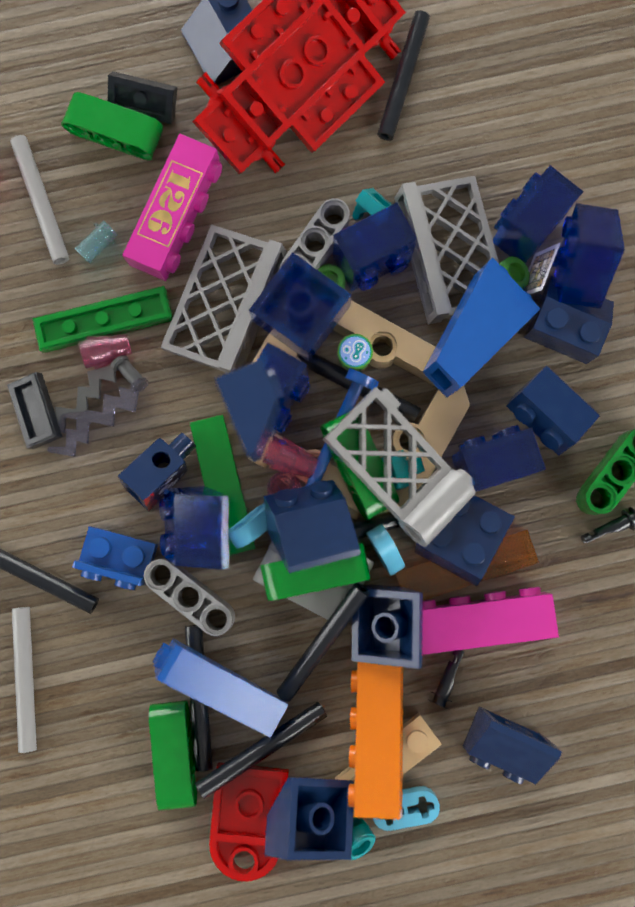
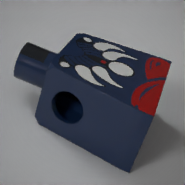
M182 432L169 445L159 438L118 475V478L124 489L147 511H150L187 472L184 459L196 448V445ZM161 463H168V464H169V465H168L167 467H165V468H158V467H157V466H158L159 464H161Z

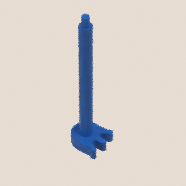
M349 368L345 378L352 381L336 418L355 407L363 387L372 390L378 386L379 382L370 376ZM326 443L322 447L305 486L321 481L332 458Z

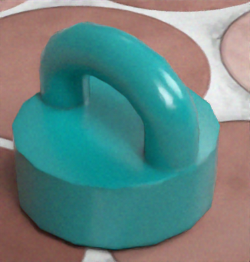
M353 817L351 860L358 859L369 852L376 840L371 828L362 818Z

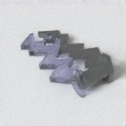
M126 355L118 356L112 361L110 366L87 371L90 387H78L77 406L75 409L55 407L60 430L62 433L66 431V447H48V452L75 457L76 440L89 444V425L95 422L114 427L116 408L136 412L139 392L143 391L149 384L148 380L145 377L143 378L129 362V358ZM116 371H120L131 384L130 389L119 387L120 397L103 394V413L90 411L88 397L101 400V379L117 383ZM66 418L76 420V430L66 429Z

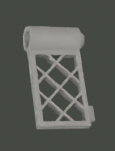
M376 387L322 440L396 517L404 532L416 543L426 547L475 495L473 487L475 482L467 472L462 469L457 471L452 469L397 410L401 403L387 388L380 391ZM374 400L384 410V425L366 424V408ZM359 416V424H351ZM391 419H392L397 425H391ZM345 429H359V451L346 450L336 438ZM366 429L384 430V451H366ZM391 430L403 431L409 437V452H391ZM416 446H417L422 452H416ZM351 455L359 456V463ZM366 456H384V478H372L366 472ZM391 456L409 457V478H391ZM416 457H427L437 468L428 479H416ZM377 482L384 483V490ZM391 483H409V499L401 507L391 498ZM416 483H423L416 491Z

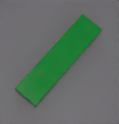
M160 286L32 318L39 351L47 353L171 322L173 315L165 286Z
M224 415L190 422L221 557L256 549L255 541L236 549L227 535V531L244 518L248 512Z

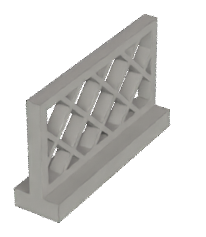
M475 176L416 186V182L402 184L394 197L428 325L439 323L445 318L452 317L457 307H451L448 293L452 286L462 293H465L467 289L466 285L457 280L463 268H466L476 274L481 269L468 261L474 249L486 255L487 261L493 257L499 263ZM468 188L471 201L467 207L451 197L455 189ZM432 194L443 201L436 213L424 206L422 195ZM446 204L462 214L456 226L439 216ZM466 217L478 225L479 234L476 239L459 229ZM434 223H437L451 233L444 245L432 237L430 229ZM454 236L471 245L465 257L448 248ZM443 255L460 264L453 277L441 270L439 261Z
M211 224L160 348L223 371L226 374L244 367L281 277L280 264L287 254L283 244L270 239L269 242H265ZM217 237L229 240L233 249L215 257L212 249ZM251 248L261 250L262 253L259 260L246 267L240 254ZM236 256L242 269L224 277L219 264ZM215 266L220 280L203 288L200 281L202 273ZM245 276L248 282L246 292L233 298L228 284ZM224 287L229 300L212 308L206 295ZM202 297L207 311L190 318L187 311L190 302ZM232 307L236 315L233 324L220 329L215 315ZM211 318L216 332L199 339L194 325ZM189 328L194 342L183 348L173 345L177 333ZM219 338L223 348L217 361L206 357L202 346ZM198 349L199 354L194 353L192 351Z

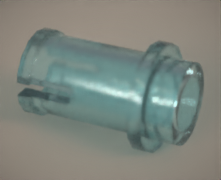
M104 220L99 225L95 223L94 226L96 228L74 248L90 264L110 243L113 245L116 243L114 239L118 234Z

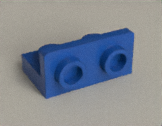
M89 526L79 560H74L72 568L82 570L81 577L101 581L104 576L115 579L114 585L117 587L135 590L136 585H146L144 570L150 562L154 561L158 544Z

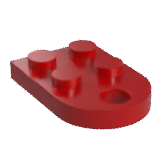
M218 762L217 768L223 765L224 763ZM253 766L214 792L209 849L214 864L227 877L243 882L254 881L268 874L276 865L279 858L265 856L267 814L288 778L289 769ZM241 851L249 852L254 858V864L247 869L240 868L235 863L234 856Z

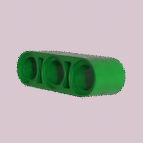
M81 92L73 93L61 122L62 127L75 136L143 160H152L164 130V126L153 117Z
M349 412L321 425L323 438ZM359 416L351 424H359ZM345 429L336 438L346 450L359 451V429ZM366 429V451H378L369 431ZM328 446L348 491L363 518L368 520L387 510L381 501ZM351 455L359 463V456ZM366 456V472L372 478H384V463L380 456ZM377 482L384 490V483ZM391 483V498L398 504L399 496L394 484Z
M635 429L624 432L619 436L579 489L576 495V503L582 512L588 515L611 512L635 482V448L632 444ZM613 463H617L622 467L623 476L620 480L612 475L611 468ZM594 489L599 491L603 498L599 508L595 507L590 500V495Z
M363 543L359 544L360 555L292 573H288L282 560L260 565L267 601L370 580L371 577Z
M184 700L150 704L149 730L157 808L159 811L196 807V772L188 702Z

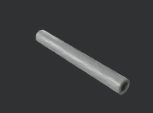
M17 135L11 138L10 142L53 264L66 263L70 258L27 137Z
M30 607L12 608L18 752L26 753L37 750Z

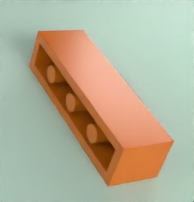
M357 662V670H352L351 692H357V706L351 707L350 729L356 730V745H350L349 767L355 768V784H349L348 806L354 808V817L396 820L402 818L404 667Z

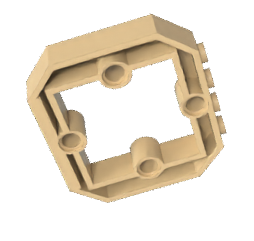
M336 291L286 303L253 360L255 362L261 359L265 370L274 368L277 377L282 369L286 367L294 368L298 374L293 381L284 382L279 377L278 380L284 394L298 392L305 382L304 365L298 356L301 350L307 347L319 324L322 323L345 337L350 334L363 335L371 342L372 346L377 342L388 344L391 352L386 356H379L373 351V356L369 363L372 367L385 369L394 363L435 386L423 373L435 346ZM463 385L447 398L437 389L419 423H410L441 457L470 407L465 386ZM395 430L391 437L392 452L400 450L409 452L400 445V436L405 434L403 431ZM272 431L262 458L254 463L265 469L268 464H271L280 470L278 474L280 478L296 486L298 481L304 484L307 483L309 476L305 474L304 466L307 461L318 459L321 451L317 449L305 450ZM418 447L416 448V452H422ZM421 457L425 471L417 474L416 479H428L436 467L427 457ZM330 461L321 481L333 480L346 498L351 518L357 520L361 514L348 491L339 469L331 465ZM416 483V491L423 483ZM409 487L397 491L399 496V503L397 505L399 507L409 499ZM387 509L380 514L389 512V510Z

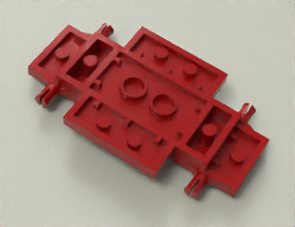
M397 0L261 1L219 43L243 72L229 85L223 86L221 89L205 72L196 83L210 99L206 108L192 122L239 175L253 162L263 159L276 174L285 163L272 148L276 140L289 127L308 150L313 153L385 83L364 54L370 48L376 47L379 44L390 58V61L393 60L402 50L399 49L389 34L394 24L406 12Z

